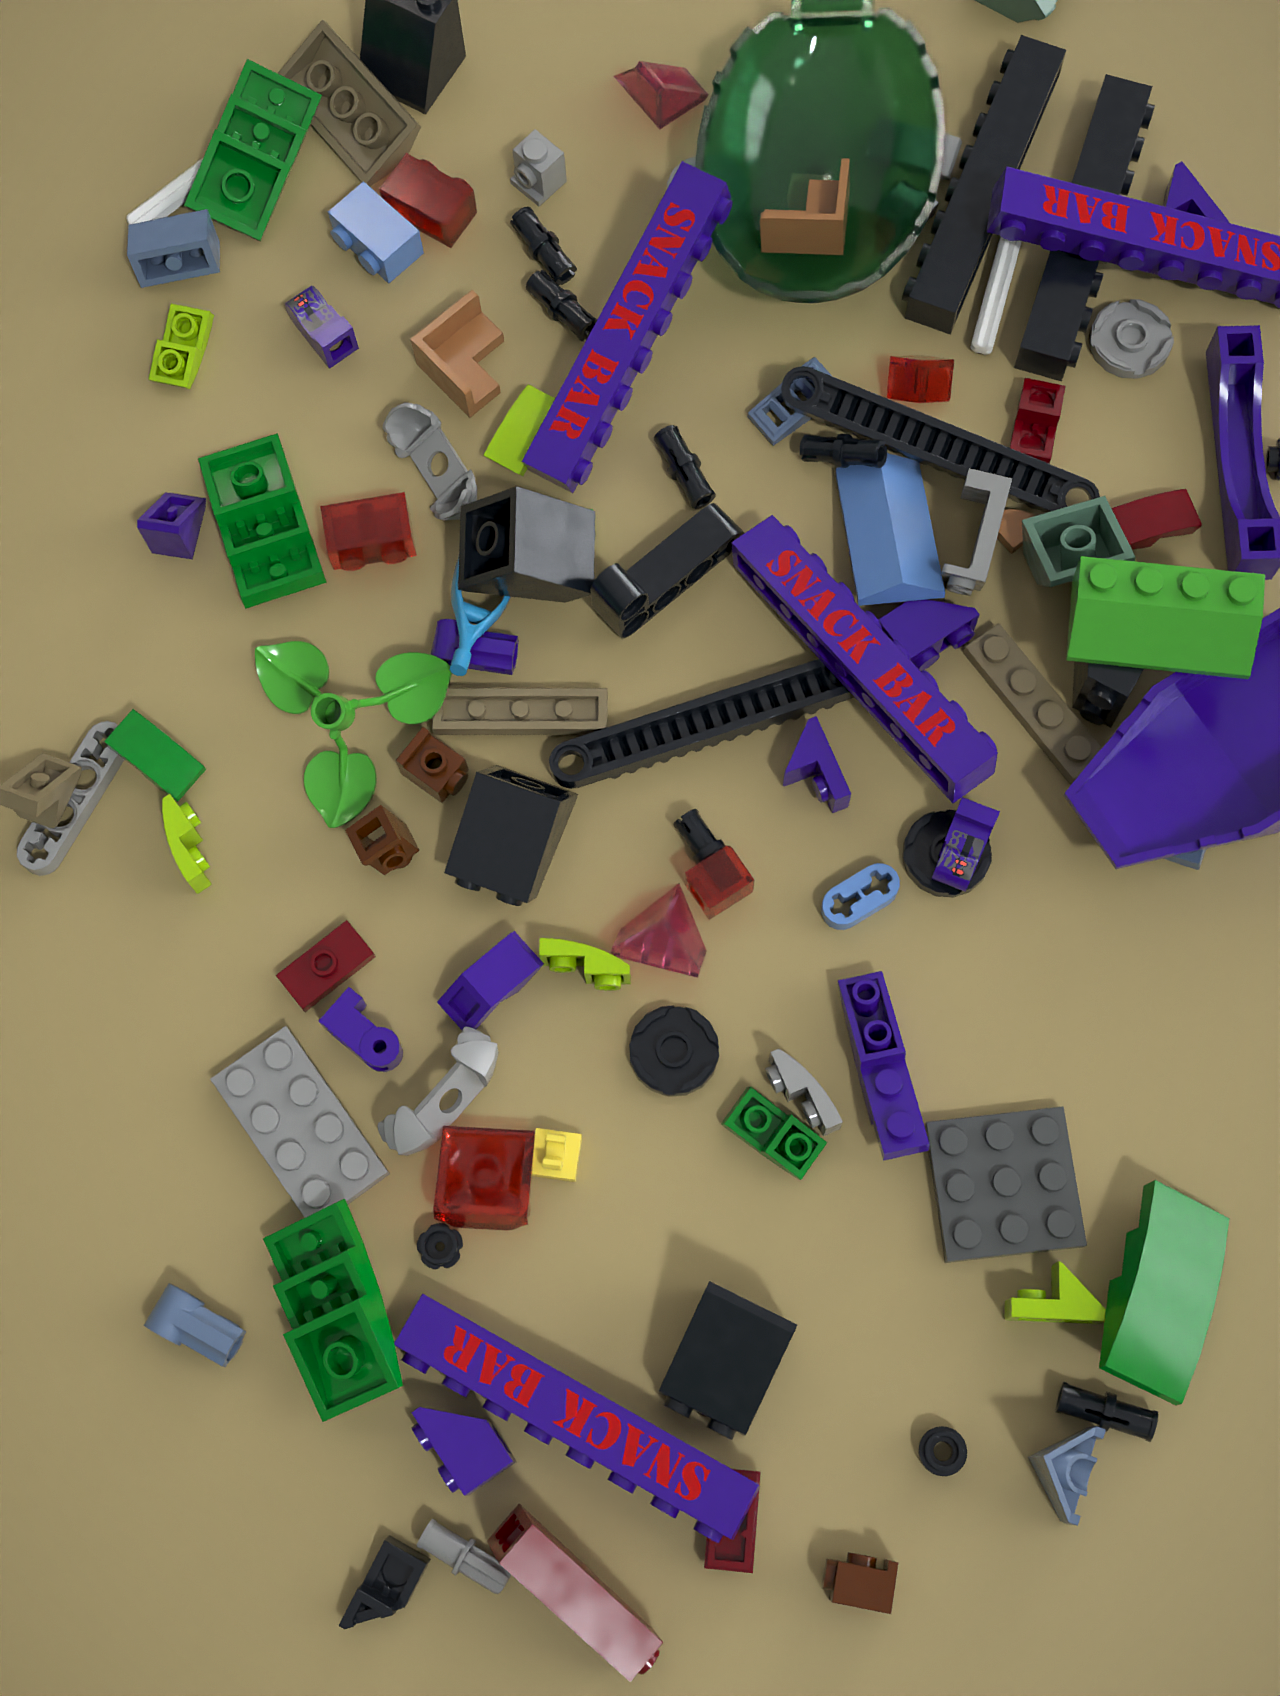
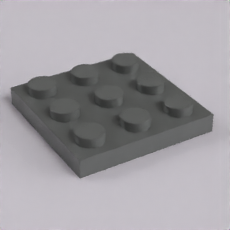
M1064 1106L925 1123L930 1143L928 1152L945 1263L1087 1246Z

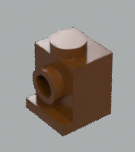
M424 727L421 728L396 759L399 770L404 777L441 803L445 801L449 794L452 796L456 795L468 779L467 772L469 769L466 759L432 736L430 731ZM435 758L442 761L440 767L436 769L428 768Z
M382 805L345 830L361 863L364 866H372L383 875L392 870L406 867L411 862L413 855L420 851L407 825ZM382 826L385 834L375 841L368 837L369 834Z
M848 1552L846 1562L826 1559L822 1589L830 1590L829 1600L832 1603L891 1614L899 1563L884 1559L883 1569L876 1568L877 1558Z

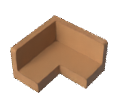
M841 158L839 180L809 179L806 211L765 209L764 212H761V252L844 254L850 195V159Z
M471 290L410 339L416 364L469 418L501 393L499 384L478 362L504 342L503 332L481 311L479 296Z

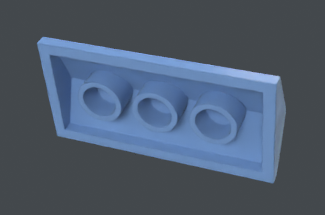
M887 453L886 462L881 468L864 465L836 468L835 475L858 606L945 598V588L919 462Z

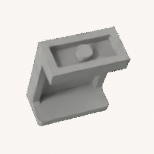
M969 468L960 499L985 504L969 568L944 563L941 576L943 582L947 583L946 590L971 596L972 591H981L988 575L1012 478Z

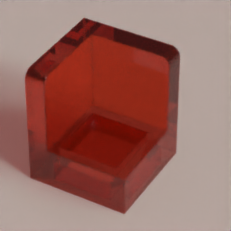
M924 355L890 356L887 399L914 403L949 402L951 399L954 359Z
M731 846L722 848L685 872V886L708 920L742 900L754 890V878Z

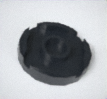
M956 810L939 811L936 813L933 811L923 815L911 826L903 844V863L909 878L921 890L936 897L954 898L971 892L983 881L992 862L990 839L988 838L965 892L931 879Z
M662 1006L647 1013L635 1026L629 1044L630 1063L638 1080L651 1091L668 1097L686 1096L702 1088L714 1075L719 1060L718 1036L710 1021L697 1010L687 1007Z

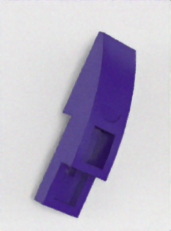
M879 971L838 980V988L852 1053L870 1123L874 1125L883 1161L929 1151L930 1143L905 1061L906 1051L883 972Z

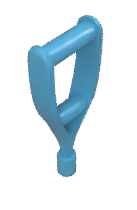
M458 556L452 578L451 604L459 632V648L454 652L450 671L454 675L464 676L467 673L471 660V647L499 619L511 597L504 596L501 603L493 611L464 602L462 591L458 590Z

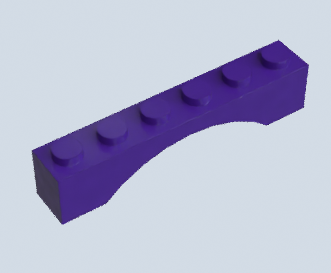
M1260 325L1217 326L1206 350L1227 568L1228 571L1265 574V580H1272L1280 568V515L1275 508L1270 494L1263 455L1261 404L1264 358Z

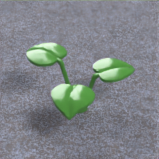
M290 641L255 648L257 674L270 701L282 711L292 714L304 713L311 707L313 721L319 727L330 730L329 736L331 739H334L339 748V753L323 751L314 756L308 763L304 773L306 794L330 828L340 827L356 818L372 799L377 784L376 769L372 760L362 753L348 755V747L341 736V731L346 730L352 725L355 719V709L388 702L389 712L396 720L412 725L421 724L431 719L440 710L452 675L450 665L436 656L418 652L402 653L386 660L376 672L377 686L384 695L348 700L336 694H323L319 691L327 683L330 672L325 655L316 646L302 641Z

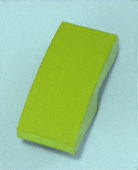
M171 303L163 340L157 339L148 380L190 389L198 373L208 343L214 314L207 310Z
M528 384L508 411L483 456L524 476L528 468L522 463V460L555 398Z
M168 794L162 800V813L167 841L184 878L193 890L199 894L212 885L204 871L210 868V865L196 847L197 844L203 841L195 827L201 824V821L187 801L179 806L171 794Z
M540 938L539 957L544 963L543 966H549L550 971L569 973L576 971V966H584L586 984H594V988L597 990L621 989V984H631L630 965L604 950L574 941Z

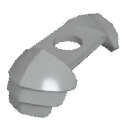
M403 403L392 408L383 423V430L387 433V441L395 447V453L399 458L411 456L433 491L437 500L432 504L430 510L434 513V516L440 520H460L461 506L477 501V485L472 470L468 471L442 431L441 421L432 411L412 403ZM443 452L448 458V468L442 476L437 477L431 470V462L436 454Z
M464 1027L461 1034L458 1035V1044L451 1049V1054L457 1063L413 1111L406 1106H401L396 1114H390L378 1123L379 1134L382 1140L388 1144L389 1149L396 1150L398 1155L409 1156L429 1148L440 1140L442 1134L479 1092L488 1085L493 1076L499 1052L497 1043L491 1042L490 1036L481 1033L477 1029ZM450 1089H458V1098L455 1104L447 1110H440L439 1102L444 1093Z

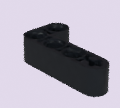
M716 503L707 505L627 571L619 564H613L602 571L591 585L592 608L621 639L631 636L732 553L731 542L742 536L744 531Z

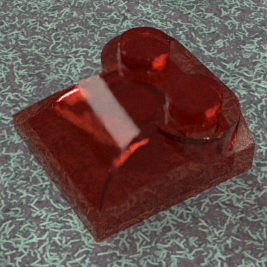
M443 1126L433 1207L434 1219L452 1227L508 1231L528 1225L531 1211L530 1196L535 1131Z

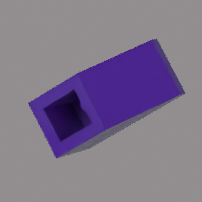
M927 599L906 601L878 620L882 626V631L892 642L894 640L899 641L909 653L910 661L922 671L933 665L939 659V653L952 646L954 649H957L971 640L975 635L974 629L980 614L973 607Z
M419 1407L411 1412L418 1422L411 1427L416 1438L426 1451L434 1448L444 1464L437 1468L438 1472L452 1493L460 1489L464 1496H469L516 1463L515 1458L489 1420Z

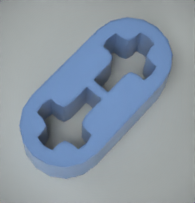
M876 863L831 888L825 894L821 905V915L824 922L836 930H846L888 906L895 900L900 887V879L897 872L889 865ZM873 876L879 881L884 879L889 881L886 888L887 894L883 895L881 891L875 890L865 896L863 892L870 888L872 883L871 877ZM854 897L857 899V902L850 906L849 917L845 918L842 913L834 915L831 912L834 908L835 899L838 898L841 903H846Z

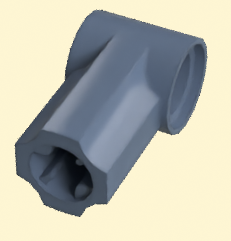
M168 1283L144 1326L161 1337L179 1346L182 1343L220 1366L226 1367L242 1345L246 1331L225 1317L205 1308L203 1301Z

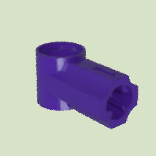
M441 619L437 621L431 655L451 665L454 652L459 648L457 622L455 619ZM485 631L471 647L470 652L472 655L468 669L513 675L518 657V636Z

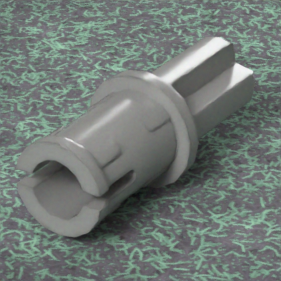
M435 1519L429 1522L417 1543L418 1548L424 1549L453 1568L452 1574L455 1576L460 1572L494 1594H499L504 1589L511 1576L498 1563L497 1559L475 1546L476 1540L471 1538L469 1542L437 1523Z

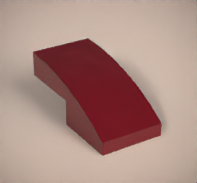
M1024 378L1009 448L1050 464L1066 386Z
M1187 489L1159 493L1111 508L1132 550L1151 547L1160 538L1193 534L1202 526Z

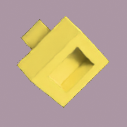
M536 1128L529 1175L576 1182L582 1134Z

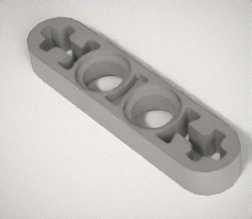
M105 721L94 725L88 731L69 762L81 766L82 771L93 770L97 776L92 787L86 790H80L75 787L67 804L74 811L72 821L64 827L49 828L32 822L19 842L17 858L20 864L32 874L38 876L48 875L59 867L124 761L122 757L108 746L103 750L99 744L102 738L106 739L118 726L116 723ZM90 755H93L97 760L100 757L105 766L101 768L98 763L89 759ZM44 829H47L60 839L55 842L51 837L48 839L42 832ZM34 848L38 850L44 848L49 853L45 860L42 858L35 860L30 854Z

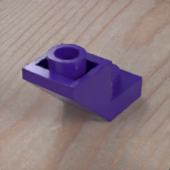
M513 931L465 970L437 1003L461 1030L466 1026L477 1029L500 1002L518 993L544 963L520 936Z

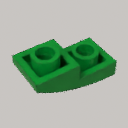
M134 709L130 711L104 741L111 750L138 769L146 779L166 794H171L177 802L206 770L192 755Z
M752 1087L746 1088L721 1123L722 1126L798 1180L804 1177L828 1143L792 1114H785Z

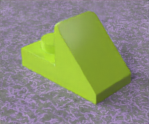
M1060 1261L1052 1264L1051 1267L1052 1299H1046L1045 1290L1021 1289L1017 1290V1298L1011 1297L1005 1301V1320L1077 1324H1102L1105 1321L1106 1309Z

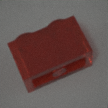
M407 153L379 188L381 197L413 226L449 248L453 247L477 214L474 189L465 180L459 177L452 178L439 171L430 161L426 159L419 160Z
M405 492L320 506L327 553L334 570L355 571L363 568L366 564L378 562L396 564L405 561L407 557L417 556L410 509Z

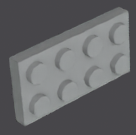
M287 1026L211 1078L223 1099L304 1217L343 1199L346 1200L348 1205L390 1175Z

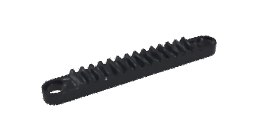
M805 366L793 368L785 375L782 381L781 393L783 401L792 410L823 422L829 427L838 428L844 433L853 434L859 439L884 440L886 442L885 446H887L889 451L900 453L906 458L917 460L923 465L932 466L934 469L947 472L956 478L965 480L969 468L1012 478L1008 498L1017 503L1026 504L1032 509H1038L1047 513L1068 507L1065 501L1066 494L1071 489L1076 488L1085 491L1089 500L1100 497L1099 490L1095 484L1086 478L813 368ZM799 378L810 380L815 388L812 397L805 401L795 399L790 393V386L793 381Z
M817 659L564 741L551 752L549 758L550 771L553 779L560 786L569 789L580 788L607 778H619L621 774L626 772L634 773L641 767L650 768L659 761L662 763L668 762L675 756L683 757L690 751L699 752L705 746L714 747L721 741H732L739 735L748 736L754 730L759 729L763 731L770 725H781L788 719L797 720L803 714L808 713L812 715L819 709H830L837 703L855 697L823 662ZM567 755L579 756L584 762L583 769L575 775L563 773L559 768L563 757Z

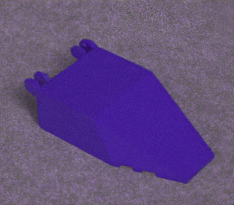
M1280 608L1262 619L1249 679L1175 672L1150 688L1137 707L1122 722L1114 735L1099 750L1064 793V797L1115 869L1280 832Z

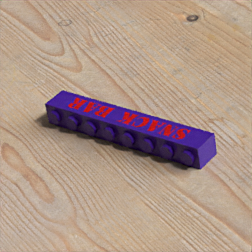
M681 162L522 460V463L530 472L571 493H574L578 484L583 485L587 481L592 471L593 463L590 461L598 447L603 448L608 442L613 430L611 422L617 410L622 411L627 406L633 392V388L630 387L638 372L642 374L647 369L653 351L650 349L658 335L663 336L669 328L673 316L670 311L677 298L683 299L687 294L693 279L690 274L697 261L702 262L708 255L713 241L711 235L717 223L723 224L731 211L733 202L730 200L731 195L727 182L688 163Z
M1007 166L993 187L987 225L988 233L1000 235L1003 239L1009 241L1020 240L1040 245L1043 249L1049 251L1060 250L1080 255L1081 258L1089 261L1100 260L1116 264L1125 270H1140L1156 274L1165 280H1180L1196 284L1205 290L1216 289L1236 294L1237 297L1245 300L1256 299L1272 303L1280 308V236Z
M771 515L731 542L733 566L952 803H955L995 773L998 752L990 736L983 731L978 732L968 722L965 711L956 701L951 700L949 702L939 691L933 676L926 670L920 671L910 661L906 648L897 640L892 642L882 631V626L876 616L870 611L864 612L857 605L850 589L843 582L837 583L827 573L824 562L817 554H809L803 548L798 535L789 525L783 526Z
M423 1293L394 1342L395 1346L405 1351L401 1360L424 1374L427 1373L430 1366L442 1372L446 1376L441 1384L464 1397H467L470 1390L475 1391L487 1398L482 1406L484 1409L505 1421H508L511 1413L528 1422L524 1432L547 1445L550 1444L553 1437L570 1446L565 1455L588 1469H591L596 1461L612 1470L607 1480L633 1494L637 1485L654 1495L650 1502L652 1506L675 1519L680 1510L697 1519L693 1529L718 1544L723 1535L734 1540L761 1487L754 1481Z

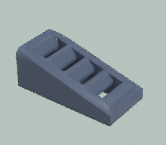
M815 357L802 365L832 376ZM799 378L791 384L790 393L795 399L801 401L795 394L800 391L808 400L814 394L815 389L810 384V380ZM782 383L747 414L751 422L773 446L812 419L796 411L793 415H790L781 405L784 402L781 393ZM772 410L782 421L779 427L767 415L769 411Z

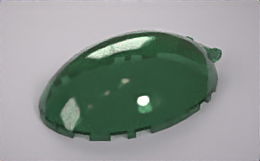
M792 0L791 15H784L783 12L770 13L753 29L747 26L729 49L731 56L722 72H716L712 82L714 89L708 106L704 105L697 139L695 167L727 182L730 200L733 202L731 211L723 224L717 223L711 235L712 242L724 262L739 279L762 294L782 301L810 304L839 300L864 290L884 277L907 254L922 232L936 200L945 156V121L943 98L935 63L932 64L926 51L925 41L910 20L905 22L889 7L879 8L875 12V0ZM824 12H850V13H824ZM805 13H824V14H805ZM841 158L850 159V195L844 254L761 252V212H764L765 209L806 211L809 179L839 180Z

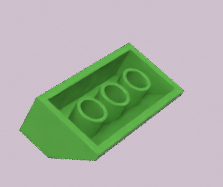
M1081 556L1072 581L1066 661L1249 679L1263 619L1265 574Z

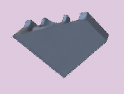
M1097 1426L1087 1427L1028 1457L1059 1520L1063 1523L1076 1526L1079 1524L1081 1516L1074 1513L1080 1494L1087 1496L1088 1480L1092 1468L1097 1462V1458L1091 1456L1095 1441L1104 1438L1106 1429Z

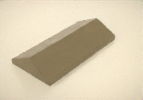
M322 19L278 74L322 95L311 125L355 175L371 187L405 163L421 126L329 24Z

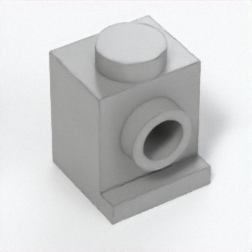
M536 129L513 149L515 175L510 178V183L537 206H541L567 182L564 152Z

